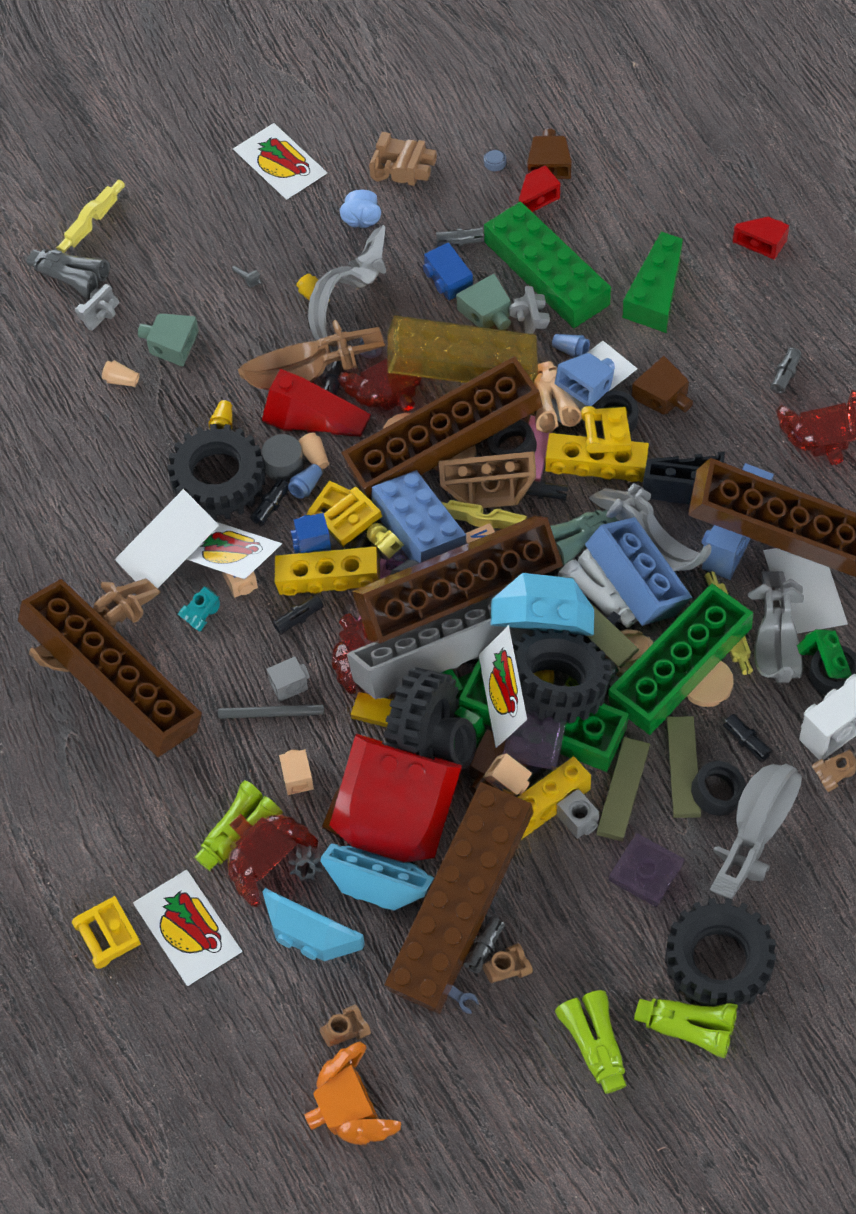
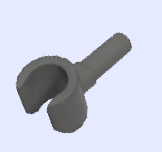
M233 266L232 271L242 276L250 288L262 283L258 278L260 274L257 270L247 273L237 266Z

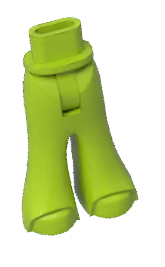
M244 780L240 784L233 804L200 845L202 849L194 858L210 871L217 863L221 865L223 861L233 856L248 839L278 819L283 814V811L270 798L263 797L262 793L252 783Z
M597 990L585 994L582 998L583 1005L594 1026L597 1040L594 1039L578 998H573L559 1005L555 1009L558 1019L574 1037L590 1072L595 1077L598 1084L601 1083L605 1094L625 1088L627 1086L623 1077L625 1069L623 1068L621 1053L610 1021L609 1001L604 990Z
M653 998L652 1001L639 999L634 1020L646 1023V1028H652L663 1035L691 1042L713 1055L725 1059L730 1045V1036L733 1033L738 1005L727 1003L719 1006H698L664 999L657 1000Z

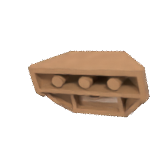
M535 452L439 461L440 486L459 502L481 505L482 508L518 505L536 478Z

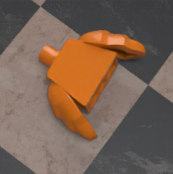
M359 1041L347 1048L340 1049L333 1059L328 1060L323 1065L317 1078V1089L313 1093L319 1107L304 1114L311 1130L326 1123L328 1129L334 1135H338L339 1138L346 1142L357 1145L383 1141L400 1131L401 1128L400 1121L379 1119L361 1077L355 1069L365 1053L366 1045Z

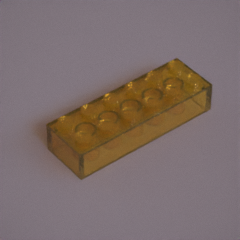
M395 315L388 330V373L467 383L515 356L533 383L538 375L537 337L534 334Z

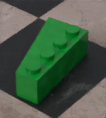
M660 232L623 299L622 318L667 333L682 256V238Z

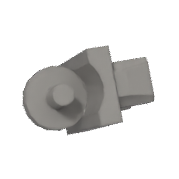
M105 284L101 289L95 288L90 293V300L86 304H79L75 308V312L78 318L84 322L87 329L93 331L105 317L112 319L115 316L114 308L120 302L114 296L111 286Z
M526 286L525 295L514 299V303L509 307L510 316L518 318V321H523L526 335H533L535 329H546L550 322L549 313L538 311H543L545 307V296L543 294H534L533 286Z

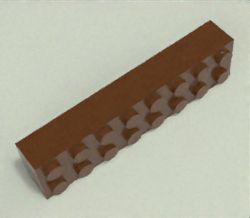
M514 356L341 453L347 468L361 491L368 499L372 500L373 486L416 470L422 475L438 466L439 461L449 460L542 408L540 392Z
M710 458L697 469L689 516L856 577V512Z
M533 516L352 591L368 640L380 644L494 596L522 573L543 575L562 567L563 564L548 517Z
M59 579L21 601L18 622L157 757H160L197 732L202 712L65 581Z
M480 782L384 985L389 992L440 1014L534 813L530 802Z

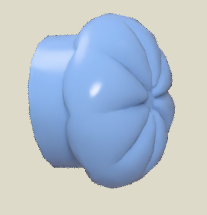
M369 190L350 192L345 197V203L340 208L341 219L351 227L368 228L375 225L381 217V209L377 205V195Z

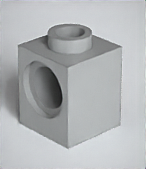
M296 657L267 668L269 683L279 702L308 690L307 679L310 678L308 670L304 664H299Z
M579 789L557 803V817L577 839L583 834H591L597 828L599 811ZM576 813H582L585 815V817L576 818L573 815Z

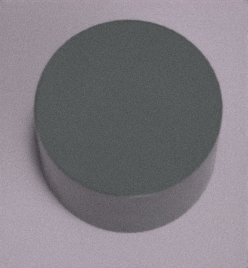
M287 434L272 436L264 443L262 457L265 472L270 479L274 481L282 479V482L283 480L290 482L293 476L303 471L302 449L296 438Z

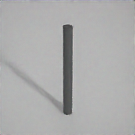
M324 704L218 708L219 719L325 714Z

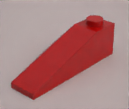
M280 369L269 389L262 422L283 431L306 430L307 433L320 431L330 432L333 435L361 437L371 414L303 377Z

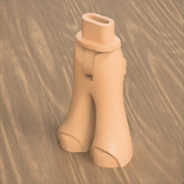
M551 361L537 364L533 374L534 384L540 392L543 405L536 412L535 424L537 431L549 433L558 426L556 412L551 399H555L557 402L562 425L568 427L577 425L582 419L581 410L569 393L555 384L557 367Z

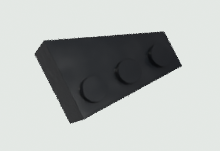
M725 451L718 452L716 456L703 457L702 454H694V458L679 459V456L647 459L643 488L651 494L650 499L690 504L697 469L710 458L724 463Z

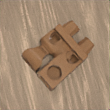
M382 132L369 164L370 176L374 181H382L391 174L394 182H408V185L415 186L417 179L429 180L431 166L429 165H435L437 152L436 150L426 149L425 141L391 138V133Z

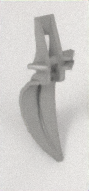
M384 225L372 232L366 241L362 253L356 259L349 261L351 267L341 266L332 269L316 282L310 297L308 311L310 329L316 341L327 337L326 311L330 294L337 282L350 284L358 289L372 284L379 273H386L385 264L382 259L385 235Z
M635 483L630 486L627 492L604 488L589 497L599 507L608 511L606 513L607 518L612 519L616 517L620 521L635 517L673 571L691 570L705 562L711 554L712 546L710 544L704 546L699 553L687 548L671 537L653 515V507L648 502L651 494Z
M762 571V585L748 593V597L751 599H764L765 616L758 628L754 644L755 664L762 676L775 678L777 683H789L792 678H800L803 672L802 655L799 654L796 646L799 644V639L791 617V603H803V587L793 579L786 581L783 571ZM773 601H781V607H773Z
M786 763L783 765L771 764L759 770L748 782L738 802L736 818L738 835L731 850L728 851L719 846L713 848L714 853L725 863L717 874L710 891L732 899L746 878L752 881L764 880L770 865L758 859L762 854L765 844L773 837L785 820L798 795L802 776L795 767ZM744 846L750 848L747 857L740 855ZM734 864L742 867L736 878L727 875Z

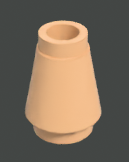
M115 360L113 362L107 361L102 372V379L106 380L107 383L136 387L140 376L139 373Z
M309 433L300 438L299 443L302 454L309 462L318 465L322 470L328 467L329 461L321 437L315 433Z

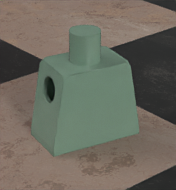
M495 274L456 294L457 310L481 330H486L496 325L500 331H504L510 326L511 321L508 317L510 316L509 307L511 302Z
M160 313L157 315L152 326L140 324L138 337L147 339L149 353L179 366H184L199 330L195 316Z

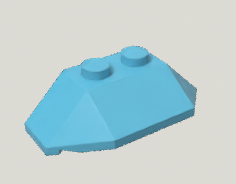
M522 573L492 599L491 626L507 627L509 625L510 628L539 629V631L554 629V632L558 633L566 630L569 631V634L593 636L594 608L573 578Z
M331 843L320 861L343 894L352 896L357 900L376 904L384 909L396 910L425 897L434 881V877L427 875L424 870L415 864L404 863L352 846L340 847L338 844Z
M267 888L263 890L262 893L275 938H277L276 940L281 945L287 948L293 946L300 949L304 956L312 960L318 958L322 961L357 952L364 948L363 934Z

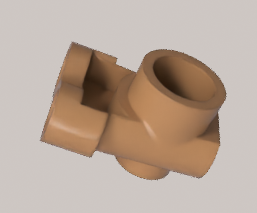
M850 749L826 761L820 759L812 764L814 771L827 792L839 786L838 782L843 778H848L855 774L856 757ZM846 759V766L839 768L840 761Z
M519 943L507 947L506 952L500 951L495 953L490 961L483 964V970L490 983L514 976L522 978L533 973L531 963L526 959Z
M356 1004L344 1009L343 1014L333 1015L328 1023L320 1028V1033L328 1047L355 1037L359 1040L371 1034L370 1027L363 1019Z

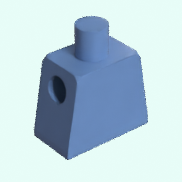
M590 353L580 355L558 364L555 384L586 406H592L611 388L615 369L614 362L609 358L601 361Z

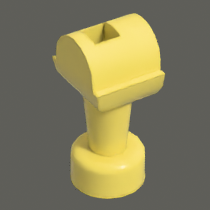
M380 523L371 525L367 530V538L388 559L404 546L395 534L387 530Z

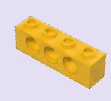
M549 433L545 472L643 482L649 443L631 441V451L590 453L586 449L587 437Z
M377 547L275 556V584L279 595L292 596L297 593H320L330 590L345 591L347 589L361 588L381 579L380 557Z
M574 756L518 796V798L530 802L534 811L522 839L557 814V803L577 789L583 794L591 789V774Z

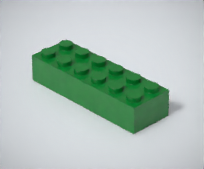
M521 201L484 224V243L529 286H533L537 294H543L546 303L573 329L610 305L611 286Z
M711 583L609 688V705L628 713L630 721L651 735L752 629L753 612Z
M478 660L459 698V707L462 706L469 711H476L483 718V724L492 727L480 660ZM603 704L599 706L598 712L595 715L590 712L586 720H582L578 716L575 723H569L567 719H560V723H553V718L545 716L544 720L538 719V713L532 711L529 714L526 713L527 720L511 735L569 758L574 756L579 762L607 772L627 729L629 714Z

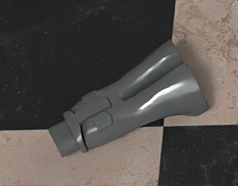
M34 249L26 260L27 265L33 266L36 271L71 285L87 299L90 298V293L95 288L98 289V282H104L107 279L110 270V264L106 259L76 257L56 249H43L42 251Z

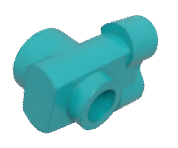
M204 586L199 593L193 596L192 601L188 605L184 604L178 615L194 629L201 632L207 624L206 618L208 615L218 611L220 607L219 596Z

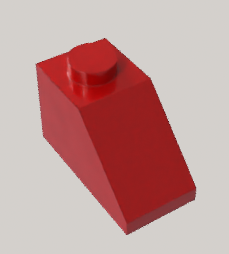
M546 165L526 174L519 202L521 201L529 210L534 212L560 199V182Z
M769 216L736 223L732 242L775 260L787 242L790 225Z

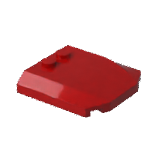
M356 734L329 826L352 847L405 863L435 858L462 765L439 758L433 760L383 745V741Z

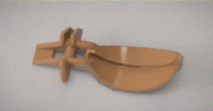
M334 320L332 322L335 331L334 335L317 341L298 343L265 353L244 363L238 369L240 377L252 386L269 391L280 369L313 382L324 372L325 367L332 362L341 360L343 370L356 367L354 355L384 347L385 344L379 327L341 332L342 329L338 321ZM361 337L364 345L351 347L347 345V341ZM338 345L339 349L337 351L330 352L329 346L335 347Z
M147 578L121 587H115L113 582H102L101 588L106 594L94 603L93 609L113 628L118 621L122 623L126 617L135 623L143 616L141 605L149 602L160 594L161 591ZM43 645L29 650V655L40 666L68 672Z

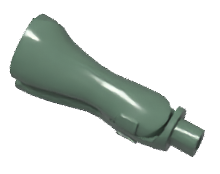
M596 510L594 512H586L568 522L550 525L563 566L587 548L585 543L600 525L616 522L618 519L616 517L612 519L607 518V510Z

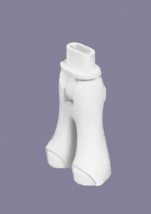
M588 548L579 556L578 561L576 559L569 561L559 571L558 577L573 578L584 595L605 616H609L613 611L621 616V623L626 628L638 621L614 585L606 577L600 565L592 557Z

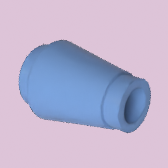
M555 334L553 337L552 347L574 358L589 351V339H586L583 335Z
M311 464L293 476L288 484L291 494L299 499L308 497L322 476V469L316 464Z

